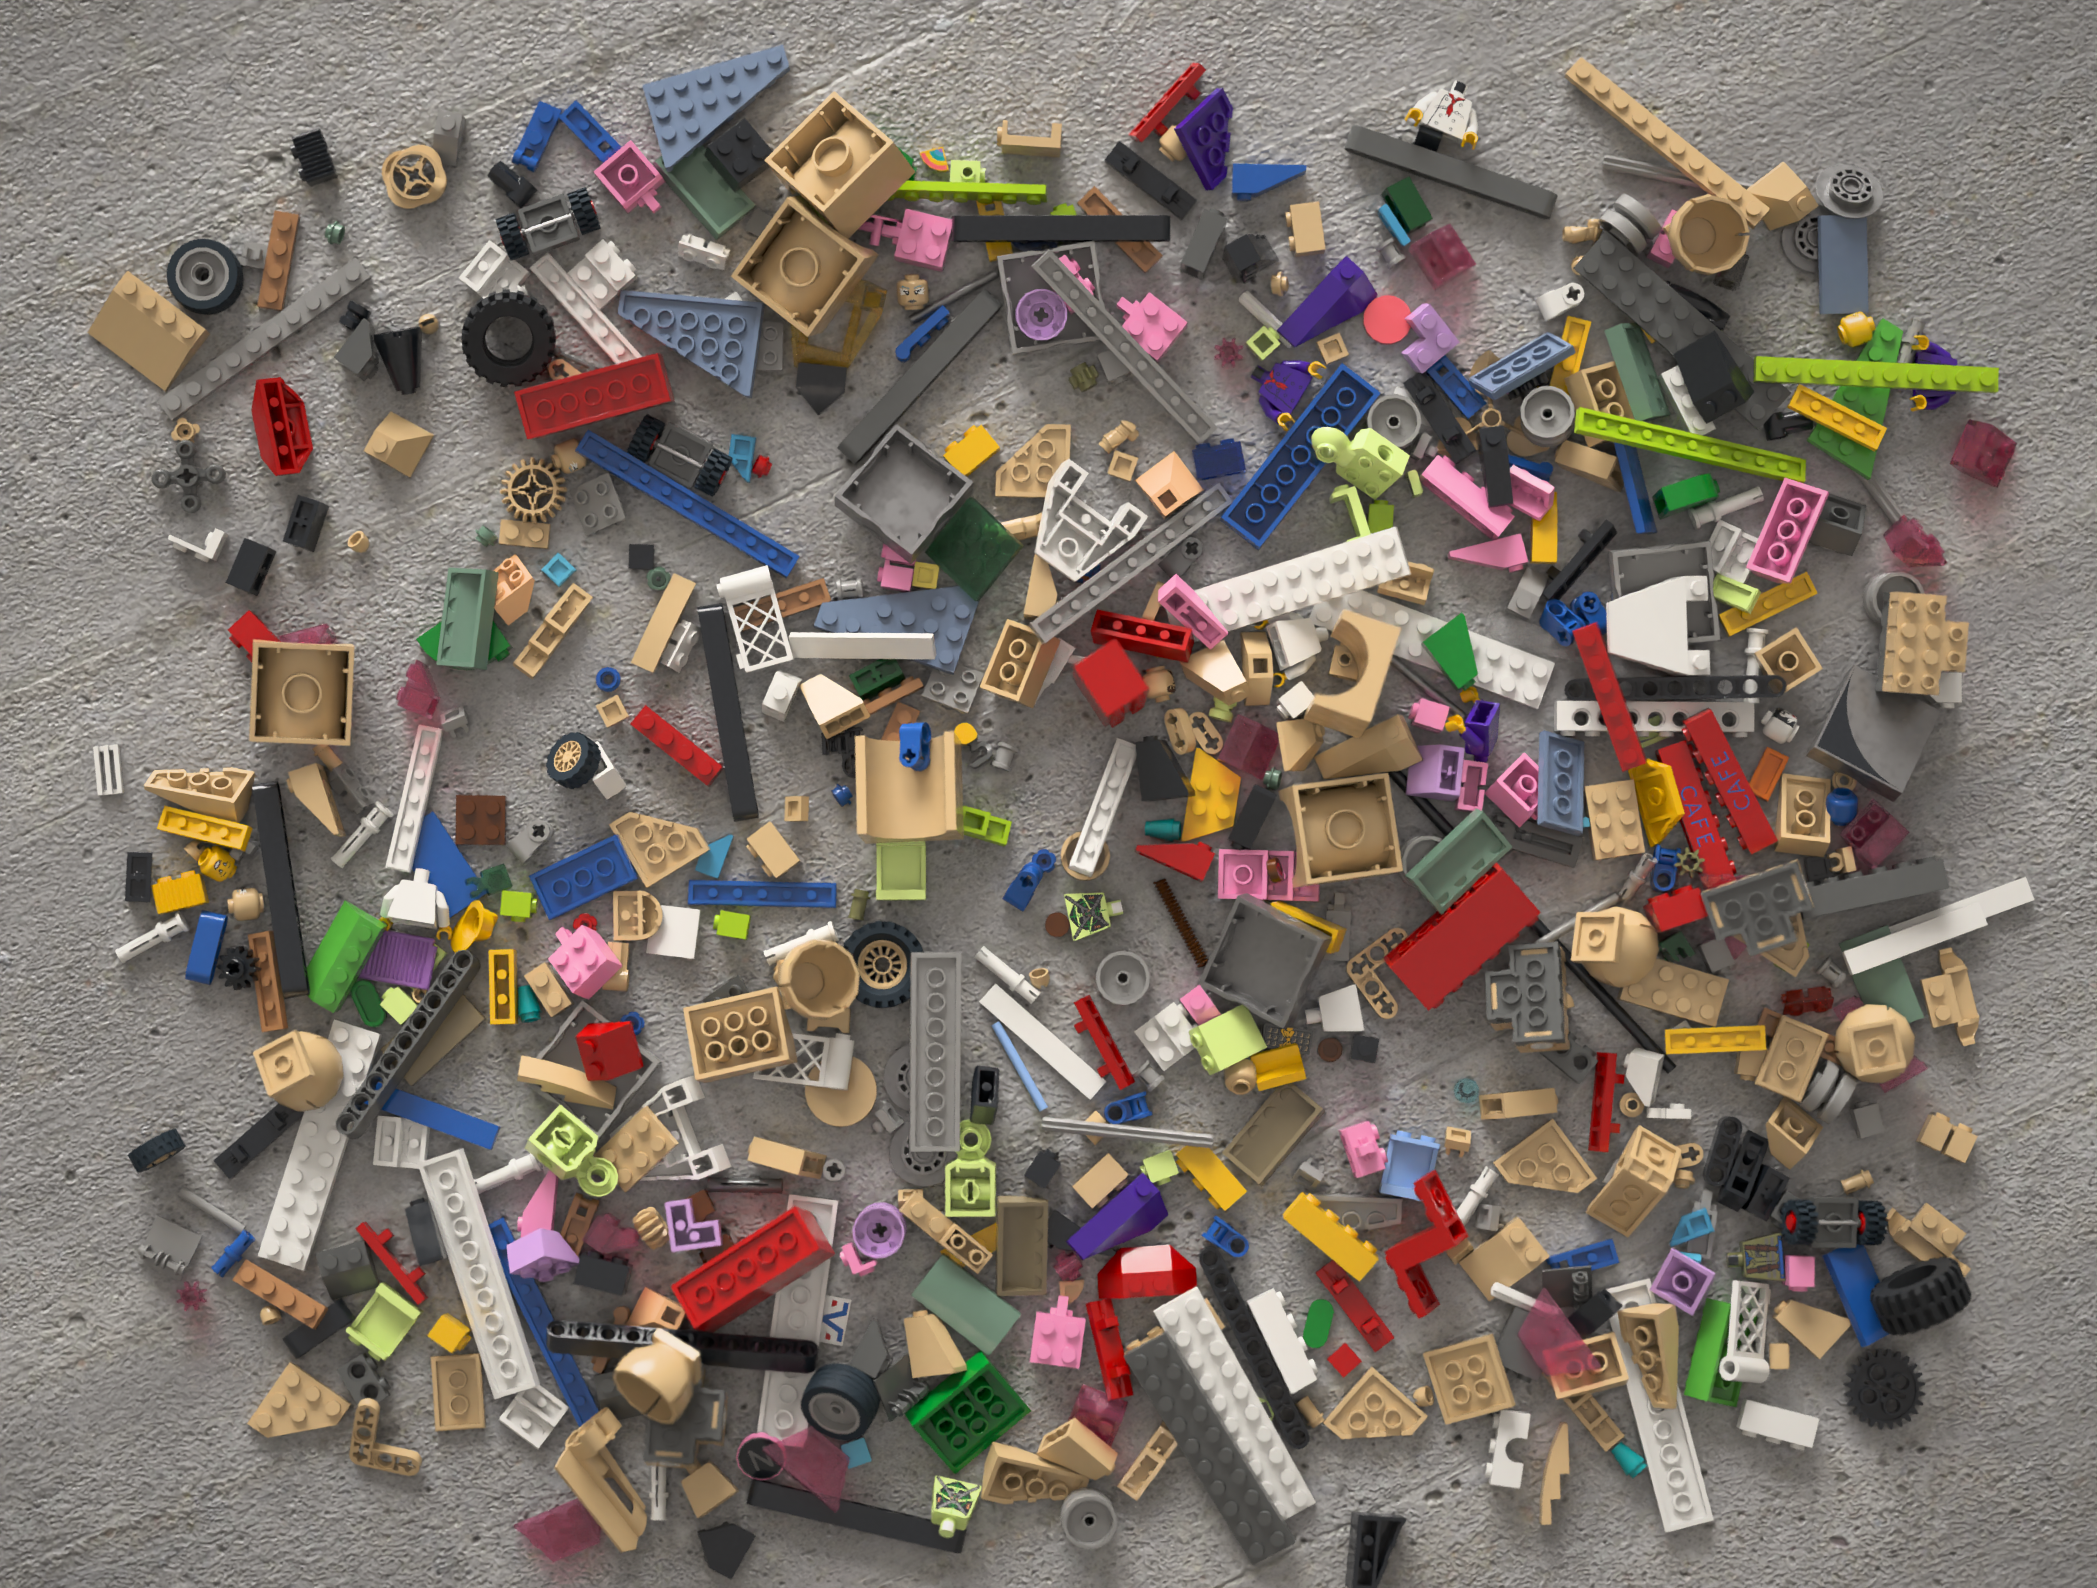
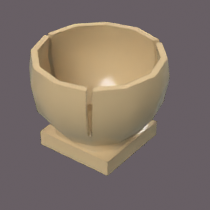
M1709 194L1685 202L1673 215L1671 222L1662 227L1668 237L1672 255L1686 270L1705 275H1713L1731 269L1745 254L1750 236L1738 235L1750 232L1745 214L1731 200Z
M1612 907L1598 912H1577L1571 961L1582 963L1593 978L1607 985L1620 988L1636 984L1652 970L1659 951L1656 929L1641 913L1622 907Z
M812 939L792 949L785 959L776 961L779 976L778 988L782 995L784 1010L793 1009L805 1018L826 1020L846 1011L858 994V968L852 954L838 943Z
M1867 1004L1846 1015L1836 1030L1834 1050L1838 1051L1835 1054L1844 1071L1850 1073L1861 1082L1883 1084L1901 1076L1900 1073H1904L1914 1058L1915 1035L1906 1017L1890 1006L1887 1010V1005Z
M294 1030L253 1052L268 1096L272 1097L280 1105L295 1111L305 1112L324 1107L337 1094L344 1076L342 1056L333 1043L327 1038L311 1032H298Z
M658 1328L653 1334L654 1344L634 1349L625 1356L617 1366L613 1379L617 1389L627 1401L644 1415L662 1396L655 1407L647 1414V1417L660 1423H673L682 1415L693 1395V1384L696 1385L702 1378L700 1353Z

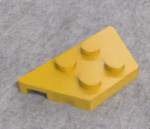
M1197 747L1195 749L1190 781L1196 796L1188 797L1181 837L1182 842L1233 827L1241 777Z
M1647 759L1646 764L1629 769L1628 773L1630 780L1634 779L1637 804L1649 845L1654 847L1656 844H1661L1685 813L1671 766Z

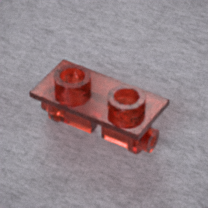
M1825 986L1807 988L1808 997H1804L1803 989L1785 991V994H1781V1002L1784 1004L1782 1014L1799 1016L1804 1012L1814 1011L1815 1013H1823L1832 1009L1834 997H1831V989Z

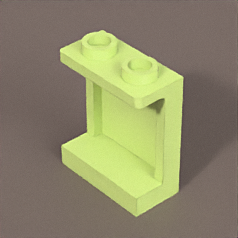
M1345 484L1334 488L1335 491H1333L1329 498L1330 504L1341 500L1345 501L1356 535L1355 538L1349 539L1346 542L1370 535L1371 533L1356 487L1349 488V485Z
M926 841L876 843V900H926Z
M1240 1005L1189 1030L1190 1041L1197 1049L1201 1057L1202 1066L1208 1071L1209 1075H1213L1267 1048L1249 1009L1244 1005Z
M382 1282L351 1326L346 1329V1332L350 1334L348 1339L358 1346L361 1344L369 1349L368 1354L378 1361L381 1358L383 1360L389 1359L424 1312L387 1283Z

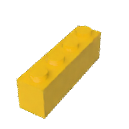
M1301 1192L1283 1213V1218L1360 1282L1379 1260L1376 1254L1377 1249L1367 1240L1363 1243L1358 1239L1357 1236L1359 1234L1351 1226L1347 1225L1344 1227L1338 1222L1340 1218L1333 1211L1322 1209L1319 1206L1321 1202L1311 1193L1306 1195Z

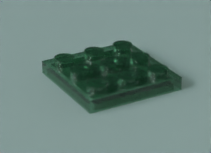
M969 497L925 553L974 601H979L1024 545L974 497Z

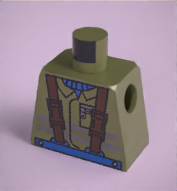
M1772 1233L1740 1241V1252L1726 1253L1727 1267H1741L1743 1277L1785 1281L1781 1233Z

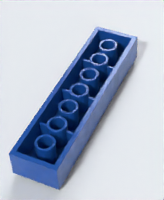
M1341 363L1221 516L1220 521L1259 550L1327 464L1317 458L1312 447L1311 438L1314 431L1323 427H1331L1343 432L1348 437L1381 393Z

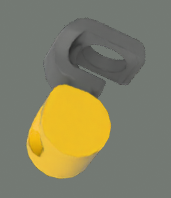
M968 723L959 724L954 732L960 739L962 746H969L971 753L983 751L986 754L974 763H970V767L977 769L991 760L993 756L992 748L986 742H977L978 734L972 725Z

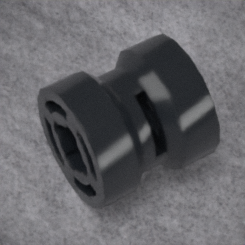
M350 301L347 306L348 311L345 315L341 316L338 322L354 331L363 318L368 320L372 313L359 304Z

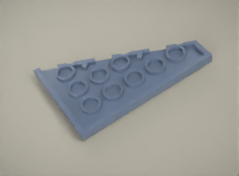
M783 45L642 85L667 172L672 171L678 162L684 157L688 158L695 148L702 146L715 135L714 132L724 123H729L737 113L742 112L764 89H769L778 78H782L790 71Z
M621 290L618 307L619 316L743 396L752 398L765 309L764 303Z
M977 583L825 602L821 604L814 628L828 633L934 634L935 659L908 660L954 675L985 585Z

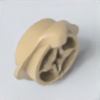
M414 145L408 149L396 151L390 154L383 163L382 178L386 185L388 196L398 207L412 209L426 203H432L438 200L446 190L447 177L443 170L440 156L429 146ZM408 158H420L412 167L399 165ZM426 162L434 170V182H431L422 173ZM395 171L406 179L402 192L395 185ZM415 171L418 172L421 180L415 179L414 182H411L408 174H414ZM417 186L429 189L426 193L419 196L409 195Z

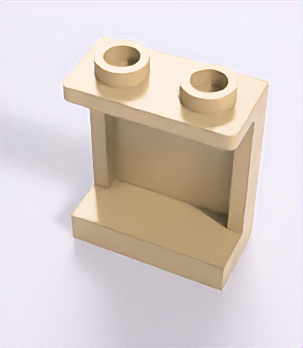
M1003 120L1002 127L997 129V146L1001 147L1002 154L1060 157L1062 124L1052 123L1051 138L1008 135V121Z

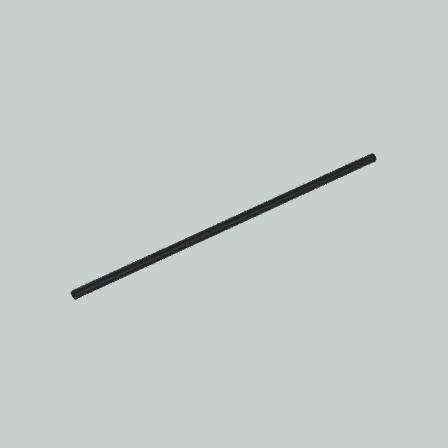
M1402 771L1386 772L1402 791L1406 793L1407 777ZM1407 795L1445 837L1454 829L1427 798ZM1539 918L1530 926L1540 938L1551 932ZM1559 939L1555 940L1554 942H1559L1565 952L1564 964L1645 1050L1665 1055L1662 1069L1669 1074L1677 1065L1605 988L1589 974L1581 963L1571 961L1572 953Z

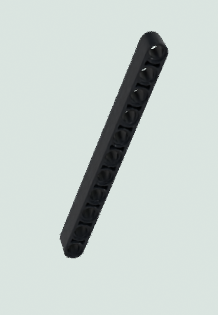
M554 1320L547 1326L546 1347L550 1352L556 1354L623 1359L634 1349L653 1345V1334L658 1328ZM660 1328L699 1352L700 1363L705 1366L804 1374L812 1373L817 1368L819 1349L818 1345L810 1340Z

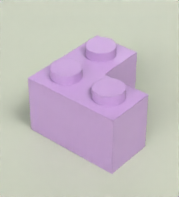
M1421 304L1405 318L1419 338L1401 354L1417 373H1424L1460 343L1431 304Z
M692 1198L665 1202L671 1252L723 1245L720 1219L695 1223Z

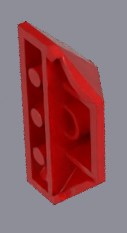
M281 377L256 380L251 411L261 459L275 476L299 474L313 450L304 401L293 389L285 384Z
M1171 1245L1120 1248L1097 1273L1099 1299L1180 1295L1197 1287L1196 1267Z

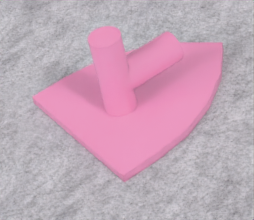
M872 215L871 217L874 218L873 222L866 221L858 230L871 232L869 245L879 246L883 220L902 223V220Z

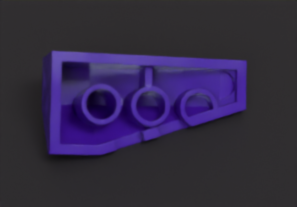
M1345 256L1279 327L1277 332L1295 348L1317 337L1326 330L1361 314L1378 294L1364 271L1350 258Z
M1141 1173L1068 1239L1066 1243L1083 1261L1121 1243L1151 1232L1169 1215L1160 1191L1144 1173Z

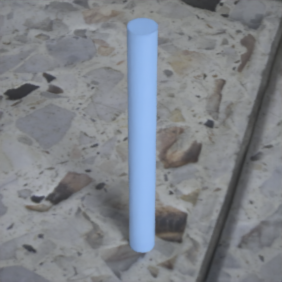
M998 1021L991 1025L1040 1112L1048 1106L1001 1022Z

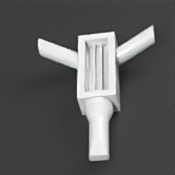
M1058 638L1060 643L1036 702L1044 689L1050 686L1051 683L1054 684L1067 663L1076 665L1086 658L1072 655L1076 648L1061 638Z

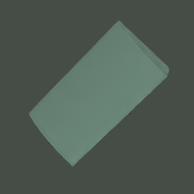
M703 145L695 148L688 158L684 157L670 172L666 171L663 157H659L654 162L653 166L716 241L755 207V204L742 189L735 193L704 156L706 148Z
M1621 323L1604 330L1634 419L1646 422L1671 415L1642 329L1636 323Z
M448 567L436 665L487 670L499 572L487 569Z
M1475 809L1419 861L1405 877L1442 914L1499 861L1512 846L1483 811Z
M1885 925L1838 944L1841 951L1844 952L1890 935L1891 932L1888 925ZM1901 957L1851 975L1863 1006L1867 1004L1887 1005V1010L1890 1006L1906 1017L1908 1023L1924 1018Z
M944 1253L911 1294L912 1297L988 1356L991 1355L1022 1314Z

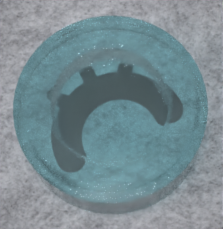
M1464 1078L1455 1084L1454 1095L1460 1102L1471 1103L1478 1097L1479 1087L1474 1080Z

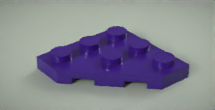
M1223 88L1215 89L1174 128L1206 191L1213 190L1227 177V166H1224L1225 153L1229 152L1231 133L1228 132L1229 119L1233 117V107Z

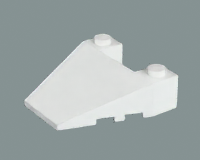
M1068 459L1061 463L1048 482L1035 554L1075 582L1135 537L1148 516L1128 502L1120 506L1111 521L1107 520L1074 496L1089 473Z
M1707 576L1669 578L1658 584L1648 586L1645 589L1606 603L1608 653L1632 662L1647 665V667L1661 670L1672 676L1710 675V650H1688L1686 602L1708 601Z
M695 1075L662 1087L654 1097L644 1103L636 1113L626 1119L610 1134V1138H612L643 1107L648 1106L678 1141L679 1144L640 1181L665 1179L698 1180L731 1167L723 1144L705 1151H701L684 1107L687 1104L705 1098L699 1081L695 1080Z

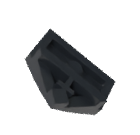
M798 362L796 388L818 416L845 393L847 367Z
M727 1521L723 1522L720 1526L697 1531L704 1552V1560L707 1562L708 1567L732 1579L756 1536L734 1523L729 1524Z

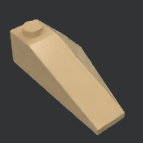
M1396 715L1365 730L1360 738L1352 737L1314 757L1324 779L1401 771L1423 761L1403 715Z
M209 768L200 769L199 773H186L184 769L154 770L144 784V789L199 814L240 823L249 808L255 772L237 768H223V772H209Z
M1653 1303L1619 1310L1617 1313L1622 1338L1625 1343L1628 1342L1634 1354L1631 1358L1634 1364L1638 1363L1643 1375L1641 1381L1653 1407L1675 1409L1677 1406L1679 1326L1675 1305Z
M992 1442L984 1465L981 1498L1002 1504H1013V1501L1022 1500L1036 1502V1499L1051 1498L1053 1501L1064 1500L1072 1491L1081 1487H1087L1090 1478L1020 1448Z

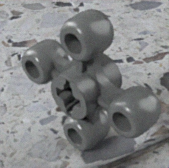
M182 440L176 446L177 455L181 459V466L178 470L168 472L164 469H158L153 472L151 480L153 485L160 489L167 488L172 484L180 485L184 491V496L181 500L182 509L187 513H196L201 508V500L196 493L197 486L204 481L212 484L222 483L226 478V472L222 466L216 464L210 465L206 469L197 468L194 464V456L197 451L196 445L190 440ZM188 445L190 451L184 454L183 448ZM188 470L189 473L197 475L194 478H190V483L188 480L181 478L188 474ZM218 470L219 476L214 479L212 473ZM160 475L165 476V481L163 483H159L158 481ZM193 499L195 504L192 508H189L188 501Z

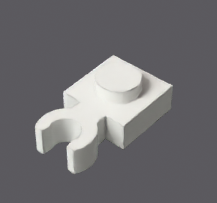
M1670 1104V1108H1647L1646 1118L1691 1119V1109H1685V1104Z

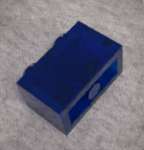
M1234 438L1221 440L1220 445L1211 446L1210 443L1199 444L1191 452L1197 481L1242 474L1246 471L1241 441L1235 442Z

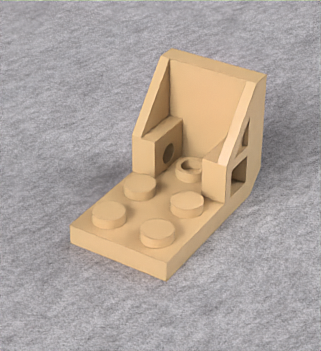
M1639 1125L1633 1132L1619 1158L1613 1177L1589 1204L1586 1213L1624 1236L1629 1237L1667 1193L1674 1179L1681 1149Z

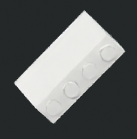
M1272 1288L1247 1300V1304L1290 1393L1293 1394L1317 1380L1315 1374L1319 1371L1313 1359L1308 1360L1304 1353L1308 1348L1302 1336L1297 1338L1293 1330L1297 1325L1292 1315H1286L1282 1307L1287 1305L1280 1291L1276 1293Z

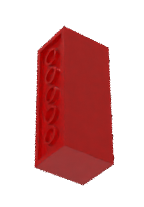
M660 353L514 391L527 440L538 439L675 402L663 355Z
M1116 638L1073 666L1074 682L1104 727L1110 725L1113 728L1124 721L1125 714L1129 711L1135 714L1145 707L1149 688Z
M1496 862L1444 913L1440 914L1438 911L1433 913L1385 955L1383 959L1428 1011L1431 1008L1436 1009L1444 1002V997L1448 993H1454L1462 987L1464 979L1469 975L1474 976L1482 969L1481 965L1487 959H1494L1501 952L1500 948L1507 942L1512 943L1520 935L1519 931L1525 926L1530 927L1538 920V915L1541 912Z
M794 1206L671 1285V1288L694 1329L715 1332L834 1256L835 1252L812 1212Z

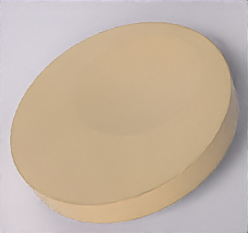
M852 1057L848 1090L805 1085V1097L810 1110L819 1120L831 1126L847 1127L859 1123L871 1112L877 1098V1084L868 1066L861 1060ZM816 1065L808 1075L811 1081H819L820 1070Z

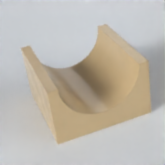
M836 92L829 95L764 160L793 195L796 192L800 194L837 232L848 239L915 173L895 143Z
M801 195L786 198L731 277L799 331L810 337L823 333L879 254L872 249L854 243L837 232L812 210L809 203Z
M1344 609L1334 625L1330 637L1342 642L1352 653L1358 671L1356 686L1339 695L1324 696L1316 694L1308 706L1303 720L1360 738L1371 722L1401 628Z
M253 639L249 742L350 746L354 645L288 643Z
M954 731L944 732L939 737L931 738L930 763L924 771L920 772L901 764L899 760L900 741H885L866 736H855L857 835L866 844L964 839L962 744Z
M1388 773L1293 785L1279 790L1280 800L1286 804L1289 810L1296 839L1297 866L1295 875L1292 878L1293 888L1385 876L1403 871Z

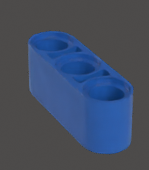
M202 910L186 969V980L211 985L227 927V915Z

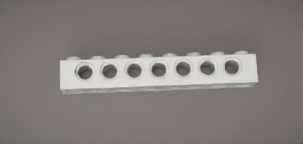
M1597 701L1554 702V732H1560V735L1575 736V732H1585V736L1596 737L1600 736V732H1608L1606 726L1599 722L1601 710ZM1626 701L1630 713L1635 716L1634 725L1638 737H1649V732H1659V737H1674V732L1683 733L1681 729L1685 728L1684 724L1676 726L1673 723L1675 713L1682 714L1685 720L1708 707L1712 710L1723 733H1733L1735 738L1747 737V733L1754 732V702ZM1577 712H1582L1586 716V723L1583 726L1577 725L1574 721V716ZM1650 713L1659 715L1660 722L1657 726H1652L1648 722ZM1725 713H1729L1733 717L1734 721L1730 727L1725 726L1722 722V716Z

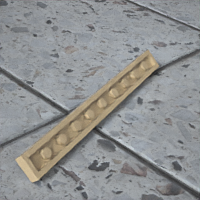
M1580 57L1565 74L1564 78L1708 194L1731 200L1745 214L1747 225L1750 228L1754 229L1769 213V207L1585 59Z

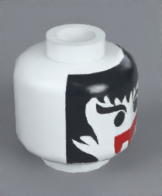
M1780 707L1776 708L1773 712L1768 710L1761 721L1764 724L1763 734L1779 744H1783L1786 741L1790 743L1799 729L1797 717Z

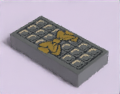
M1264 1023L1262 1037L1267 1048L1274 1049L1297 1043L1301 1054L1310 1055L1313 1030L1295 1027L1283 1029L1275 1024Z

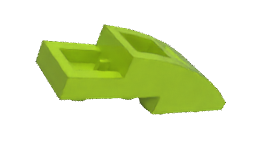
M963 806L964 835L1000 846L1007 844L1012 821L991 816V813Z

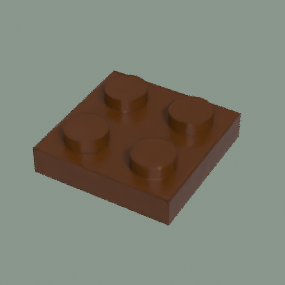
M456 795L455 844L506 845V796Z

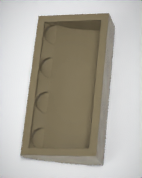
M452 983L448 988H452L455 984ZM464 994L404 1076V1079L411 1086L418 1083L486 1020L484 1015ZM441 999L434 1003V1009L440 1006ZM426 1019L420 1022L419 1029L426 1026ZM396 1035L380 1049L382 1053L386 1051ZM412 1040L406 1042L405 1050L411 1047ZM395 1060L391 1063L395 1068L398 1064V1060Z
M1293 1083L1278 1086L1222 1154L1262 1187L1321 1118L1325 1110Z
M997 1196L996 1294L997 1296L1046 1295L1048 1200L1024 1196Z

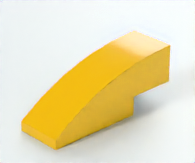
M1554 492L1553 506L1540 521L1531 517L1530 563L1532 564L1557 563V492Z

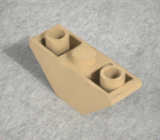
M1241 632L1242 673L1251 696L1244 698V706L1269 705L1273 684V662L1266 632Z

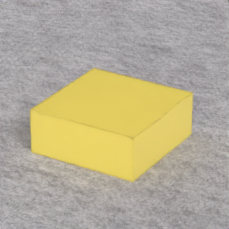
M915 562L912 587L937 589L940 565Z

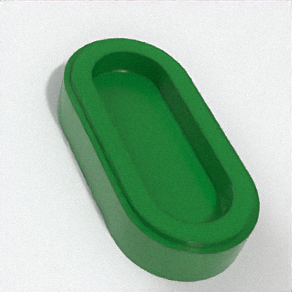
M367 980L356 982L351 989V996L362 1021L369 1027L381 1026L387 1018V1012L380 1005L382 1000L375 985Z
M1317 1299L1309 1306L1303 1330V1340L1311 1348L1322 1347L1328 1339L1334 1309L1332 1304L1325 1299Z

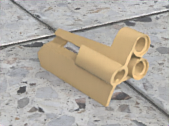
M606 1407L591 1417L579 1429L571 1433L566 1440V1448L554 1468L622 1553L637 1548L638 1537L643 1534L647 1523L646 1506L605 1446L607 1442L616 1437L615 1433L622 1427V1424L615 1415ZM605 1478H613L633 1503L632 1514L604 1480Z

